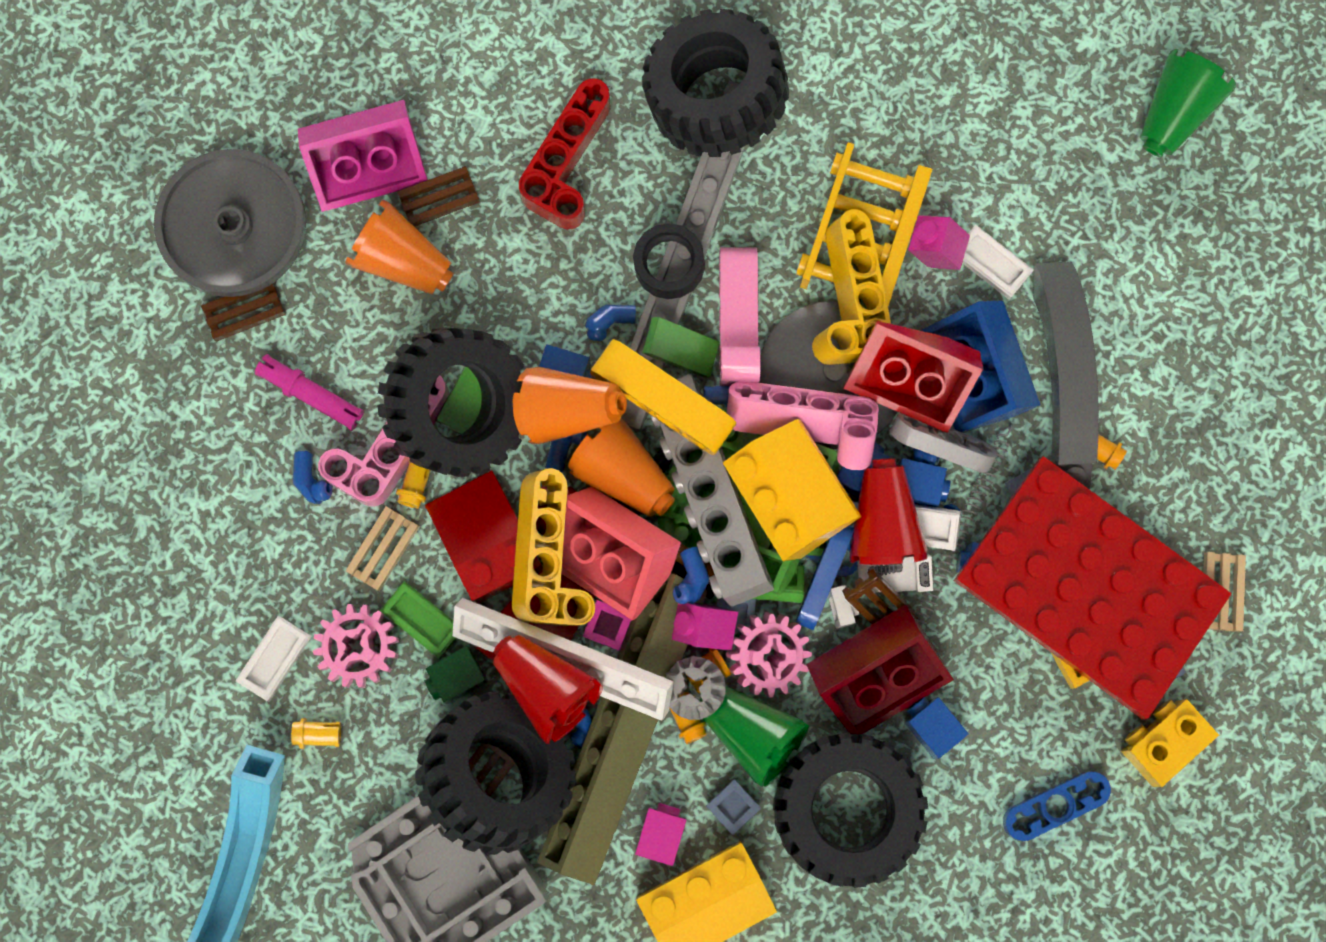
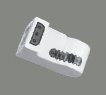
M927 554L928 558L926 560L914 562V555H905L903 564L864 565L859 564L858 560V579L860 577L864 581L868 579L867 572L874 568L896 592L914 590L917 592L933 591L932 557ZM877 587L873 588L875 592H881Z

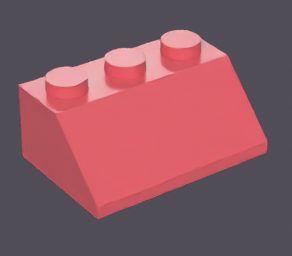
M594 487L567 495L561 574L629 619H636L670 576L681 542Z

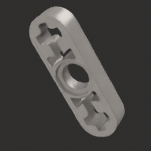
M901 413L897 415L890 428L891 435L899 442L977 472H988L998 455L997 451L990 444L981 439L951 428L946 433Z

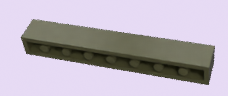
M670 574L641 614L631 621L618 654V660L666 678V673L670 671L676 661L682 659L688 644L672 640L674 619L678 606L673 597V589L682 583L684 578ZM704 590L700 600L696 603L703 604L708 590ZM601 697L573 769L576 772V785L570 789L573 798L569 807L563 810V816L550 828L537 863L561 875L595 885L659 719Z

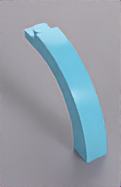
M246 745L231 775L229 811L218 860L200 913L187 942H238L271 841L282 788L285 755Z

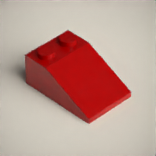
M877 321L845 381L843 389L862 397L870 398L878 404L948 433L983 371L981 353L945 336Z
M492 470L425 505L472 602L480 604L513 587L518 519ZM537 556L533 560L535 573H539L543 569Z

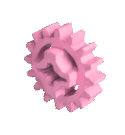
M352 604L347 605L345 615L334 609L332 614L335 620L332 623L325 620L320 622L326 629L325 633L314 634V639L322 642V647L313 650V655L323 656L324 658L317 667L322 671L331 669L328 679L332 682H335L342 676V686L347 688L351 686L353 680H356L358 688L366 687V678H370L375 683L380 682L377 672L383 670L390 673L392 669L386 663L387 659L398 658V654L390 650V645L399 642V638L388 635V632L394 628L393 623L386 622L381 624L380 622L384 614L378 610L370 616V607L364 604L359 613H357ZM364 621L356 629L346 630L342 627L349 622ZM377 632L381 640L380 653H377L374 649L373 639ZM362 637L360 645L364 648L360 654L357 652L350 654L352 648L348 645L351 639L358 641ZM333 639L337 641L338 654L335 658L332 655ZM365 662L370 665L369 668L363 671L348 672L355 663Z
M764 612L763 621L755 615H750L751 625L749 627L740 623L737 625L738 630L742 634L739 638L734 637L733 644L736 645L735 650L726 652V657L736 661L735 664L729 667V670L734 675L741 674L737 683L744 688L750 685L749 691L757 696L763 689L764 694L772 698L775 694V688L783 694L789 693L787 684L790 681L798 686L801 684L797 676L798 672L809 671L808 667L802 664L803 658L812 656V652L802 647L809 641V638L803 634L797 635L801 626L794 621L788 624L789 617L783 614H779L775 620L773 613ZM778 630L786 635L790 645L787 646L781 642V635L778 634ZM757 635L755 640L750 644L751 640ZM771 648L774 649V655H769L766 661L763 658L764 654L770 653ZM748 663L757 666V673L760 675V678L755 677L751 673L747 665Z

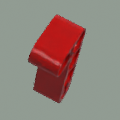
M591 78L583 81L578 86L519 180V191L524 206L566 230L579 227L585 218L584 201L581 194L576 189L565 184V182L609 114V89L602 80ZM596 96L600 97V102L598 100H594ZM587 99L593 101V102L591 103V105L589 106V108H588ZM572 126H580L584 129L577 136H571L566 133V130ZM559 155L565 159L558 166H551L546 163L552 156ZM536 185L543 186L546 189L538 197L530 196L527 193L531 187ZM567 203L578 207L570 215L561 214L559 208Z

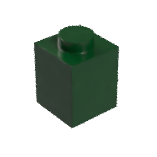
M468 646L425 668L430 678L424 680L430 694L435 701L441 698L445 704L457 700L488 682L472 650Z

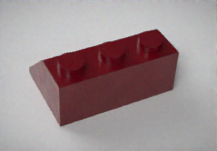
M906 604L806 664L819 695L850 734L866 733L954 680L925 631Z

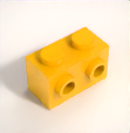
M1171 699L1167 700L1154 711L1153 715L1157 719L1147 728L1143 725L1138 726L1125 738L1128 745L1121 752L1152 787H1163L1219 736L1187 699L1178 700L1175 703Z

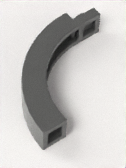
M1072 262L1035 263L1033 300L1037 306L1044 329L1051 375L1053 409L1051 462L1090 489L1092 463H1097L1099 403L1095 348L1087 302L1081 281Z

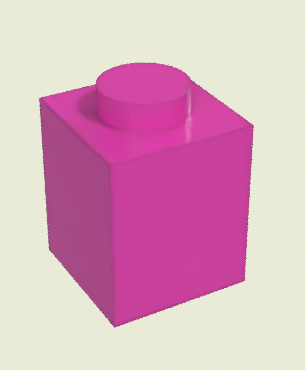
M918 216L908 251L927 267L961 270L970 235L951 217Z
M597 600L594 616L588 622L583 637L620 651L632 620L608 604Z
M678 603L672 640L695 647L732 650L738 612L708 604Z
M658 803L657 809L649 808L635 855L673 866L687 820L679 817L681 809L663 803Z

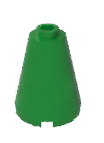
M1173 49L1166 58L1140 135L1141 140L1144 142L1142 147L1154 156L1161 158L1164 154L1172 155L1236 88V82L1233 78H1231L1229 83L1222 78L1225 70L1193 52L1187 51L1184 57L1177 56L1179 49Z
M726 686L724 700L720 707L712 715L703 718L751 779L761 787H767L780 775L789 763L786 762L793 749L799 750L809 731V725L803 722V720Z

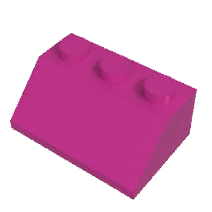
M405 100L297 129L299 149L322 212L397 192L427 181Z

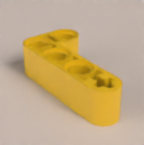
M851 209L835 220L825 233L842 320L833 323L818 334L812 343L814 356L820 362L827 365L855 363L867 341L866 334L870 335L876 322L881 321L891 324L870 219L864 212ZM851 262L858 267L859 272L853 268ZM859 298L863 300L867 309L861 306ZM831 337L836 339L840 350L832 344Z
M615 339L611 340L590 370L592 379L617 384L625 394L626 399L711 455L717 453L737 424L726 412Z
M553 468L532 472L526 475L521 484L512 611L520 621L526 623L559 626L584 625L592 619L595 613V602L592 596L583 590L560 588L567 480L559 470ZM540 482L543 486H547V492L545 489H540ZM538 504L539 506L547 505V508L538 509ZM538 517H541L546 523V532L543 536L536 529ZM536 556L540 557L543 562V571L540 575L535 573L533 569V560ZM533 595L539 598L541 605L536 615L530 609V600ZM570 599L575 601L577 607L573 618L567 612V603Z

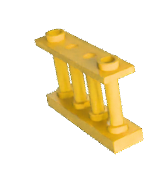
M848 142L844 154L836 153L830 174L836 175V179L811 254H802L796 275L803 277L800 288L806 290L811 276L834 283L831 266L816 260L822 242L826 243L825 233L833 209L836 208L845 212L857 209L864 212L870 220L889 225V230L895 231L892 244L887 242L884 245L875 243L879 264L885 265L882 272V280L887 305L889 306L933 169L918 165L914 177L907 175L906 178L850 161L855 144ZM848 175L901 192L900 196L907 198L903 210L896 208L894 212L839 194L844 176Z

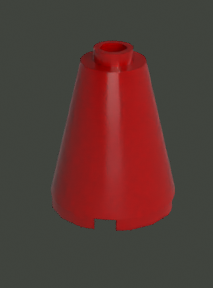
M895 458L872 459V467L864 469L857 508L862 517L855 521L850 548V562L854 563L859 560V564L864 565L903 564L905 555H914V562L926 560L928 558V550L904 466L896 465Z
M510 635L506 636L493 651L496 655L493 661L494 666L540 738L546 744H550L551 739L554 742L560 740L586 716L583 710L587 701L589 700L595 705L603 691V684L596 678L522 635H517L513 638Z

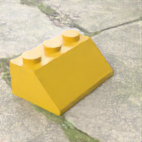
M796 419L751 441L723 462V465L783 562L803 558L862 517L800 419Z
M741 841L636 897V901L657 942H723L777 913Z

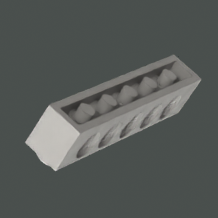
M691 374L677 379L702 396L700 388ZM651 416L656 427L661 425L665 437L659 439L667 460L673 459L677 471L672 473L675 486L680 494L685 492L689 505L684 507L686 517L692 529L698 527L702 540L696 542L699 553L704 563H711L715 575L709 577L717 599L723 597L733 607L775 590L735 482L723 465L726 458L722 447L719 448L715 455H711ZM695 450L703 451L701 458L697 462L687 463V458L691 452ZM715 484V490L710 496L705 498L699 497V492L704 485ZM728 518V524L723 531L718 533L712 532V525L717 519ZM734 552L741 553V560L738 565L733 568H725L724 562L729 554Z

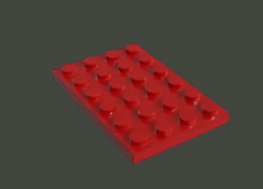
M1044 456L1038 459L953 580L1141 719H1148L1232 594Z

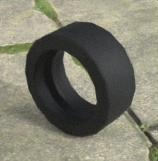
M673 223L656 225L644 232L636 243L633 253L636 277L643 289L653 296L667 300L682 298L694 291L702 280L705 270L703 246L696 234L685 226ZM673 241L680 243L687 248L691 255L690 270L678 281H659L652 276L648 269L647 259L649 252L653 247L662 242Z

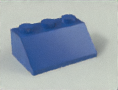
M978 301L920 330L948 337L981 353L983 371L953 423L955 430L962 433L1013 418L1041 405L1004 301Z

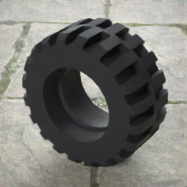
M708 9L700 11L701 15L691 18L690 15L681 18L679 25L676 27L670 25L663 32L664 37L662 40L656 39L650 48L652 56L647 55L644 61L642 88L659 131L664 138L670 140L673 146L680 150H684L686 147L689 154L702 156L703 152H707L709 157H721L723 152L730 151L731 155L740 153V148L748 144L752 147L761 141L760 136L763 133L766 135L771 133L776 127L774 119H781L785 112V102L789 99V86L779 44L775 36L769 33V29L765 24L758 20L754 22L753 16L743 12L734 15L733 10L720 9V13H712V10ZM718 68H735L746 73L742 82L724 96L714 99H696L686 95L691 84L708 71Z
M433 328L431 333L421 332L413 336V343L411 345L402 344L395 351L399 357L396 362H387L383 372L389 374L386 383L379 382L377 393L384 395V404L377 405L379 417L386 418L388 423L382 429L387 438L395 440L393 447L402 456L409 457L410 462L419 467L456 477H469L471 472L480 475L490 471V463L501 465L508 459L506 451L508 449L516 450L522 442V439L518 437L519 431L513 414L514 393H520L523 381H517L521 374L519 370L524 367L519 356L510 355L511 347L502 340H494L492 334L467 328ZM453 365H462L469 368L478 380L482 395L481 408L477 419L469 429L456 437H446L436 430L431 421L428 409L429 394L435 380L443 371Z
M497 692L484 693L480 698L472 696L464 700L458 707L453 708L425 738V745L419 750L417 757L418 764L422 766L415 771L416 784L418 786L423 785V791L418 794L422 807L429 806L432 813L428 818L434 827L440 823L446 830L443 836L452 843L460 839L464 841L463 849L472 852L483 847V853L486 855H497L502 850L510 853L520 849L525 844L528 845L555 825L563 816V810L569 807L573 798L570 789L576 785V772L570 770V766L575 763L573 750H567L565 743L568 741L566 735L556 742L551 739L550 744H546L540 738L513 694L506 693L502 698H500ZM483 743L493 745L506 752L513 759L520 771L523 784L520 803L509 804L497 801L479 788L472 777L469 767V749L471 744Z
M836 734L810 743L796 756H793L786 765L787 768L780 775L776 785L777 792L773 801V810H775L774 823L776 831L782 840L783 847L806 872L832 885L840 887L852 886L854 888L866 887L867 884H879L888 880L889 875L895 871L900 872L908 865L906 861L912 854L916 855L921 846L918 843L921 834L926 833L928 821H924L925 809H928L927 797H924L921 786L924 784L920 775L915 774L909 759L905 755L899 754L893 745L866 734ZM852 771L869 777L878 785L886 802V818L882 829L874 839L858 847H842L833 844L821 834L813 817V801L818 788L829 777L840 772Z

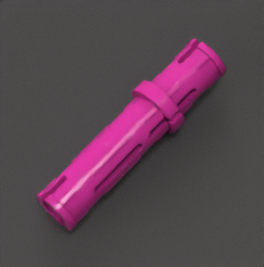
M269 354L262 357V361L265 362L264 364L259 361L255 369V375L281 388L283 395L289 398L292 396L298 398L346 426L351 431L356 428L357 424H355V421H360L364 414L363 409L354 406L306 378L305 372L298 368L292 370L272 358Z

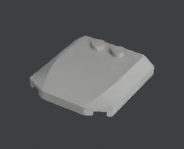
M472 774V777L474 778L476 784L486 794L485 790L483 789L479 781ZM418 796L348 843L349 852H352L354 871L351 874L352 887L386 942H488L549 900L541 878L522 848L510 853L502 850L497 855L484 854L483 847H480L475 852L463 849L464 841L457 839L452 843L443 836L446 830L440 823L434 827L428 818L432 813L429 806L422 807Z

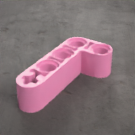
M720 247V386H731L735 382L759 383L760 347H758L757 247Z
M440 375L432 388L436 387L438 394L436 396L429 394L428 400L429 415L433 425L449 396V389ZM382 429L363 461L344 450L330 449L320 457L318 470L321 476L332 486L364 505L375 507L383 504L388 499L407 469L410 458L399 455L395 462L391 464L383 463V453L388 448L394 446L395 440L387 438ZM339 460L346 461V472L339 477H332L330 474L332 465ZM370 479L379 480L380 487L374 495L364 496L362 494V487L366 481Z
M735 382L730 386L727 414L737 423L733 430L765 435L796 419H800L814 442L838 445L837 460L841 466L851 470H863L872 463L879 412L878 404L874 400L863 396L757 382Z

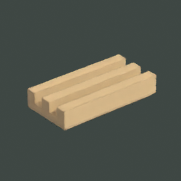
M386 506L345 571L380 591L416 534L419 526ZM391 518L394 520L393 524L363 572L359 571L358 568ZM403 525L407 528L377 578L375 580L370 577Z
M1206 552L1204 553L1203 573L1214 580L1215 562H1220V585L1228 591L1230 585V563H1234L1232 623H1228V599L1218 614V622H1213L1209 630L1242 632L1244 624L1246 555Z

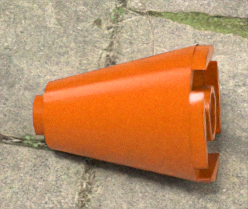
M383 199L379 205L385 208L381 215L372 213L351 248L357 252L355 259L347 257L345 264L432 295L436 289L443 292L454 275L452 271L448 270L452 263L391 203Z
M544 367L526 368L517 380L523 381L521 391L513 395V414L517 429L521 435H528L531 439L528 442L531 444H543L617 423L627 408L626 396L617 384Z
M623 418L617 423L600 427L599 429L602 431L593 439L587 435L582 440L568 464V468L572 470L569 472L574 478L649 517L656 513L661 516L672 506L675 498L672 496L675 488Z

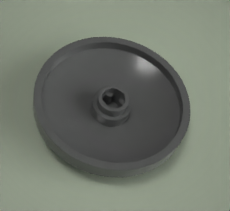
M239 149L209 152L198 156L182 166L163 188L154 214L156 243L167 265L180 279L191 287L215 296H243L260 291L273 284L293 265L302 248L306 233L304 203L298 189L288 174L272 160L260 154Z
M838 301L818 302L804 306L790 313L776 325L765 341L761 351L759 383L860 396L843 389V385L855 363L823 364L814 356L812 350V343L818 334L833 323L842 321ZM831 337L832 344L840 350L836 339ZM878 404L876 436L890 424L897 411ZM815 442L830 449H838V445Z

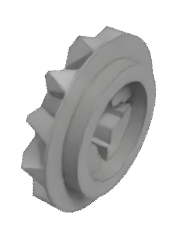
M691 656L676 661L675 665L666 673V679L674 681L670 708L678 716L690 720L703 719L712 715L722 704L726 691L725 679L720 669L710 660ZM686 674L695 681L705 680L699 688L702 702L692 694L681 696L688 688Z

